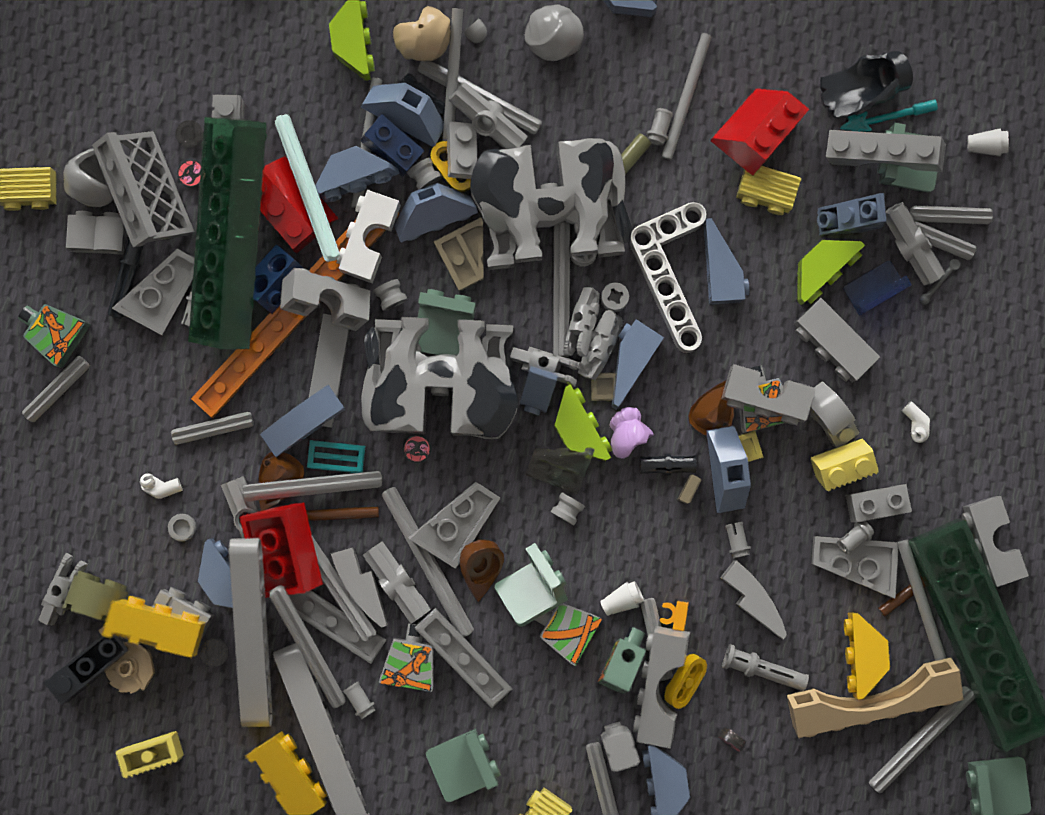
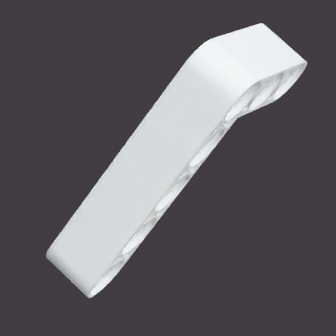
M696 202L688 203L637 226L632 231L629 240L630 247L678 350L684 353L696 350L701 344L702 336L661 246L702 226L706 219V210L701 204ZM686 212H697L700 218L699 222L690 223L686 219ZM670 222L674 226V233H663L660 224ZM645 233L649 237V244L639 245L635 241V235ZM649 258H656L660 261L661 268L656 271L650 270L646 262ZM668 283L672 287V294L663 296L658 291V285ZM675 307L681 309L684 314L683 320L674 321L670 317V309ZM683 333H691L695 337V344L693 346H685L682 343L681 335Z

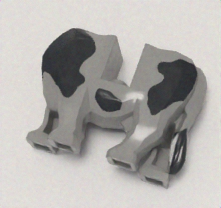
M587 138L558 142L557 155L561 186L558 187L557 183H547L541 185V189H536L531 145L513 149H491L484 151L473 169L470 189L477 208L490 228V235L494 244L493 253L487 260L488 270L514 267V254L515 263L542 260V252L539 248L540 239L536 229L550 228L564 221L574 224L575 233L578 234L570 249L571 257L597 254L598 258L623 255L625 252L623 243L629 242L632 226L623 203L625 195V170L618 148L612 142L604 141V139ZM598 236H599L600 239H599V244H598V247H597L596 240H597V238H598Z
M401 317L402 321L375 319V327L369 328L364 339L368 368L361 395L362 417L370 431L425 434L427 390H431L433 396H449V391H453L451 425L453 436L498 439L507 431L516 415L518 405L509 369L505 365L506 359L504 354V344L513 334V325L486 324V336L481 342L480 337L485 330V321L458 320L460 332L457 337L460 348L459 354H442L427 357L421 353V347L418 342L421 336L429 329V319Z

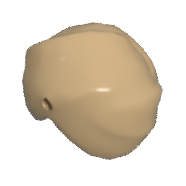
M425 7L418 21L400 23L394 27L393 38L396 48L407 60L432 61L441 57L450 43V19L436 8Z

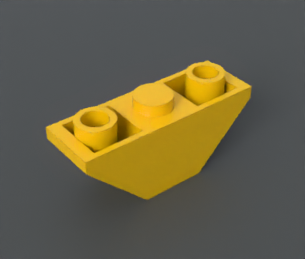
M848 613V619H844L845 636H849L850 647L845 649L846 663L851 664V675L847 676V688L849 693L853 692L854 698L864 699L890 669L888 640L859 614Z

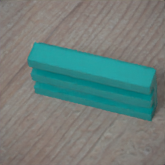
M310 440L307 468L363 473L366 446ZM315 447L359 451V455L349 456L315 452ZM314 458L358 462L357 467L314 463Z

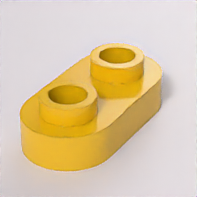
M447 141L437 143L431 150L433 165L452 189L459 192L470 190L471 179H467L464 183H459L456 178L448 177V161L440 160V155L444 152L447 153Z
M690 654L686 657L684 665L677 669L665 689V700L667 703L677 709L683 708L689 703L707 670V663L703 658L696 654Z

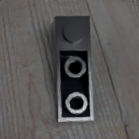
M102 635L43 683L61 705L68 703L117 662L129 649L119 636L112 635L107 637Z

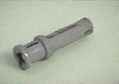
M731 644L728 646L722 662V668L724 669L730 667L744 672V675L747 677L757 675L802 692L806 689L809 675L759 659L757 653L752 652L749 654L737 650Z

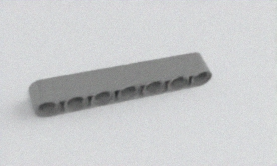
M260 538L231 539L229 558L241 726L271 727L272 695L262 543Z
M294 643L273 652L275 662L335 814L370 815L369 813L366 814L364 806H366L359 787L356 788L353 780L356 778L350 763L345 761L343 756L345 751L340 738L333 731L335 725L328 708L325 709L322 703L325 700L317 682L314 683L312 678L314 674L300 649Z

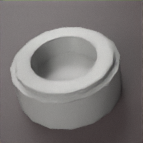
M187 514L173 516L168 524L170 536L177 541H188L195 535L197 530L194 518Z

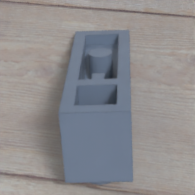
M712 218L705 219L703 227L709 304L743 302L745 295H749V281L744 279L743 270Z
M635 320L632 326L627 323L618 336L622 341L618 346L612 408L615 410L620 406L664 338L638 320Z
M533 366L530 367L520 400V405L525 406L523 411L537 416L540 415V412H547L558 378L557 374Z

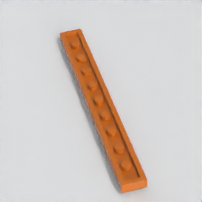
M382 228L371 230L365 238V246L369 249L386 230ZM347 230L336 241L339 252L341 248L346 249L349 241V238L346 237ZM323 256L309 270L310 273L330 276L337 281H340L345 275L339 270L340 264L336 263L337 260L326 262ZM281 305L273 314L269 313L191 399L211 418H214L306 318L305 316L281 310Z

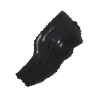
M891 51L882 55L861 56L848 69L821 77L820 89L822 90L821 100L823 106L828 108L830 113H833L834 118L859 115L874 106L893 99L897 93L910 89L913 83L911 65L906 56L900 51Z

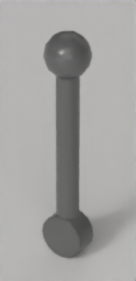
M953 259L949 262V267L945 274L937 280L926 294L920 296L921 304L927 305L930 302V297L951 272L960 268L959 260Z

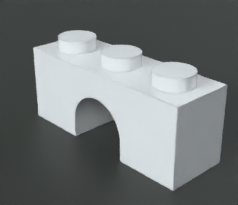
M367 190L365 197L360 196L355 210L359 212L356 222H351L346 233V237L349 238L346 249L341 248L340 256L336 262L340 264L339 270L342 273L373 283L382 257L380 253L372 251L365 246V238L371 230L376 228L392 231L401 206L398 200Z

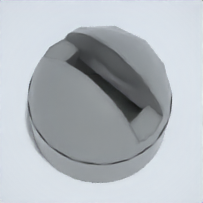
M478 19L463 34L471 42L479 43L485 39L487 29L484 23Z

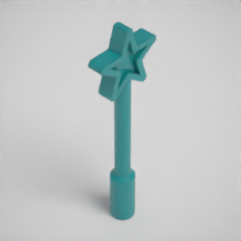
M936 100L915 104L911 108L867 119L865 118L868 113L865 111L859 116H848L849 122L842 125L840 129L870 132L872 128L868 125L911 114L920 115L938 110Z

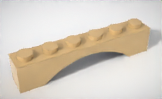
M951 658L925 663L901 684L888 691L866 696L864 699L833 696L816 689L787 695L792 724L798 738L813 737L818 733L831 730L839 731L845 727L857 724L865 725L875 720L895 718L909 712H922L927 708L940 705L948 706L954 702L964 700L960 671Z

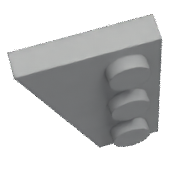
M176 249L112 309L162 335L202 262Z
M475 482L409 536L408 539L456 569L460 563L462 550L466 545L474 541L500 500V497Z
M813 536L811 564L895 599L898 562L897 542L865 540L848 555L837 544V540L841 538Z

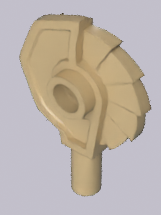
M105 626L98 630L101 636ZM123 642L129 651L105 671L108 679L111 681L109 684L119 689V692H130L131 694L140 689L144 691L155 673L151 653L139 643Z

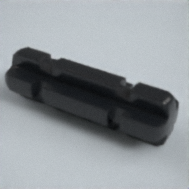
M411 73L406 74L402 78L400 83H406L430 96L440 117L445 113V103L441 99L437 100V96L421 82L418 83L417 78Z

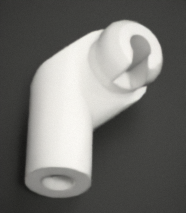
M911 401L902 412L912 420V439L917 443H922L929 437L930 419Z
M144 474L140 478L142 490L157 499L183 491L178 478L165 483L152 474Z

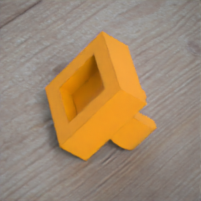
M677 601L676 607L672 603H663L662 607L672 610V617L669 619L660 618V622L663 624L674 622L673 629L684 631L689 602Z

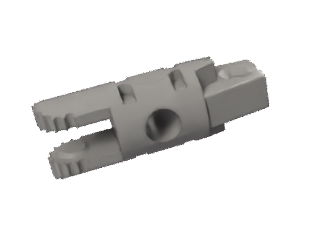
M592 287L583 288L580 298L574 307L563 347L564 355H573L576 351L575 348H577L579 356H587L600 306L598 304L600 294Z
M608 309L604 312L597 327L594 329L587 356L582 357L581 363L583 365L581 370H578V374L593 381L597 379L618 339L623 320L614 311Z
M530 346L528 351L513 347L510 355L512 361L523 364L522 370L529 372L530 367L533 366L557 374V381L568 385L571 384L574 387L577 380L572 376L559 373L561 365L573 370H581L583 365L581 362ZM549 361L546 367H541L543 362Z
M68 553L63 556L54 579L47 590V594L41 603L44 607L38 621L46 625H54L59 615H64L67 609H64L63 605L74 575L77 576L79 571L85 572L88 565L83 561H79L70 578L66 575L73 562V556Z

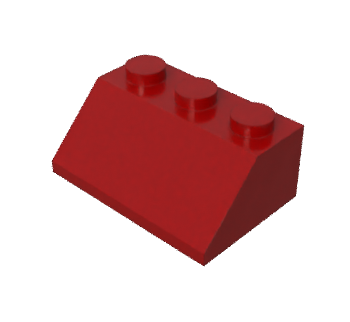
M755 89L710 141L754 176L809 111V108L787 91Z
M286 156L261 167L239 185L242 191L296 254L316 238ZM320 199L329 225H331L338 217Z
M304 502L240 516L244 539H261L265 598H269L270 591L278 586L284 587L288 595L306 593L323 584Z

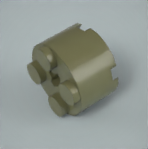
M79 571L78 575L73 577L63 608L106 621L112 602L127 599L129 592H126L127 586L107 579L104 584L99 583L101 578Z

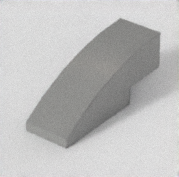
M354 547L332 553L331 556L336 570L354 601L380 627L387 626V618L373 571L362 574Z
M733 560L720 578L742 594L736 604L779 638L784 639L787 634L773 601L756 578L738 561Z

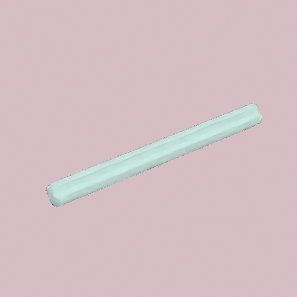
M287 114L279 115L276 117L275 125L324 260L326 262L335 261L340 256V252L291 118Z

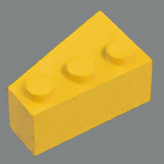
M129 596L128 600L123 599L112 602L103 630V636L111 637L116 635L129 639L131 643L138 644L140 642L154 646L159 650L187 657L197 655L206 622L199 621V615L189 612H183L182 615L171 613L173 608L162 604H156L155 608L144 605V599Z
M281 731L253 749L246 757L250 763L254 760L257 762L263 772L261 778L265 783H270L277 794L276 799L288 815H311L325 806L327 803L325 797L328 796L327 792L320 782L315 784L310 776V773L313 771L305 758L299 759L294 751L297 749V745L291 735L287 734L285 736Z

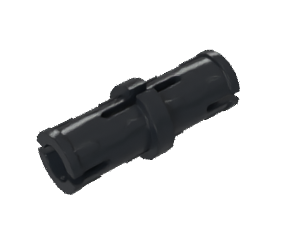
M665 454L658 457L640 456V474L665 473V476H671V473H696V455L671 456V454Z

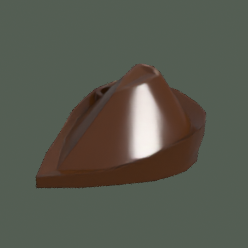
M726 380L708 390L690 407L688 414L690 425L705 436H707V430L730 427L732 425L734 408L727 406V400L721 399Z
M270 452L262 460L259 470V483L304 479V466L290 454L282 453L275 457ZM287 497L259 500L260 509L263 511L273 507Z
M490 540L471 542L464 547L460 555L461 573L477 602L481 600L494 583L504 563L502 550L495 542Z

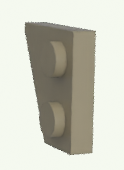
M481 218L434 241L459 292L484 279L483 221Z

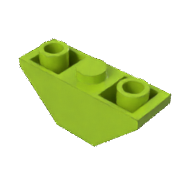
M347 0L329 23L332 51L336 59L361 78L371 80L370 72L375 71L373 55H367L366 45L371 44L369 28H364L363 18H368L366 1Z
M822 240L798 262L797 302L800 305L806 301L812 304L823 293L820 288L826 282L832 285L842 275L839 270L846 263L851 267L862 256L859 251L865 245L861 241Z
M570 384L565 387L554 427L568 451L606 461L611 458L609 452L612 451V447L605 436L600 438L595 428L599 427V424L593 413L587 414L582 404L586 401L578 387L573 389Z

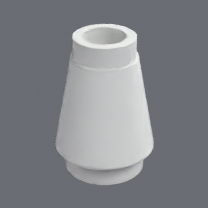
M996 129L968 135V152L1001 156V153H1008V131Z
M634 581L630 584L628 582L624 583L600 602L606 615L609 616L639 607V604L644 602V598Z

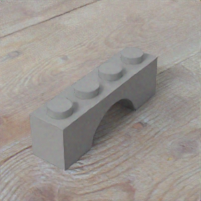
M829 130L826 158L834 165L859 167L867 163H885L900 165L918 171L942 172L946 144L940 136Z
M657 626L654 634L649 633L646 650L651 651L649 661H644L642 678L647 679L645 689L640 688L638 705H642L641 716L636 715L633 732L638 733L637 742L671 748L677 713L667 707L662 700L659 682L666 672L684 665L690 632Z

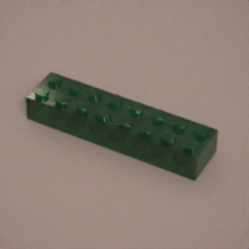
M213 117L204 118L188 342L219 349H249L264 151L267 138L266 122Z
M955 519L909 539L915 563L970 689L975 695V700L995 746L1006 752L1045 735V700L966 519Z

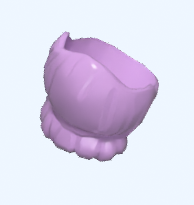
M622 408L621 411H618L611 418L610 427L614 431L611 438V447L614 455L618 458L628 457L637 445L645 444L647 439L654 435L651 429L641 422V414L637 408Z

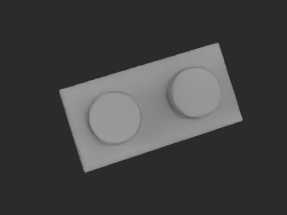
M449 121L447 124L448 177L471 179L472 172L477 162V137L471 123Z

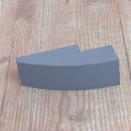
M327 385L292 409L260 435L274 456L278 457L323 427V424L343 412L345 408L331 387Z

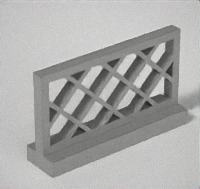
M154 131L117 135L116 132L106 133L92 144L133 248L143 246L147 242L186 236L194 232ZM147 140L151 149L150 154L139 146L141 141ZM121 143L131 150L129 157L125 155ZM136 154L147 161L145 168L134 161ZM152 165L160 171V179L149 172ZM131 168L141 175L139 182L135 180ZM146 179L157 186L155 193L144 186ZM162 190L169 194L171 204L160 198ZM141 194L151 200L149 207L145 205ZM156 205L167 211L165 219L154 212ZM172 215L180 221L182 229L170 223ZM152 220L162 226L160 232L156 233Z

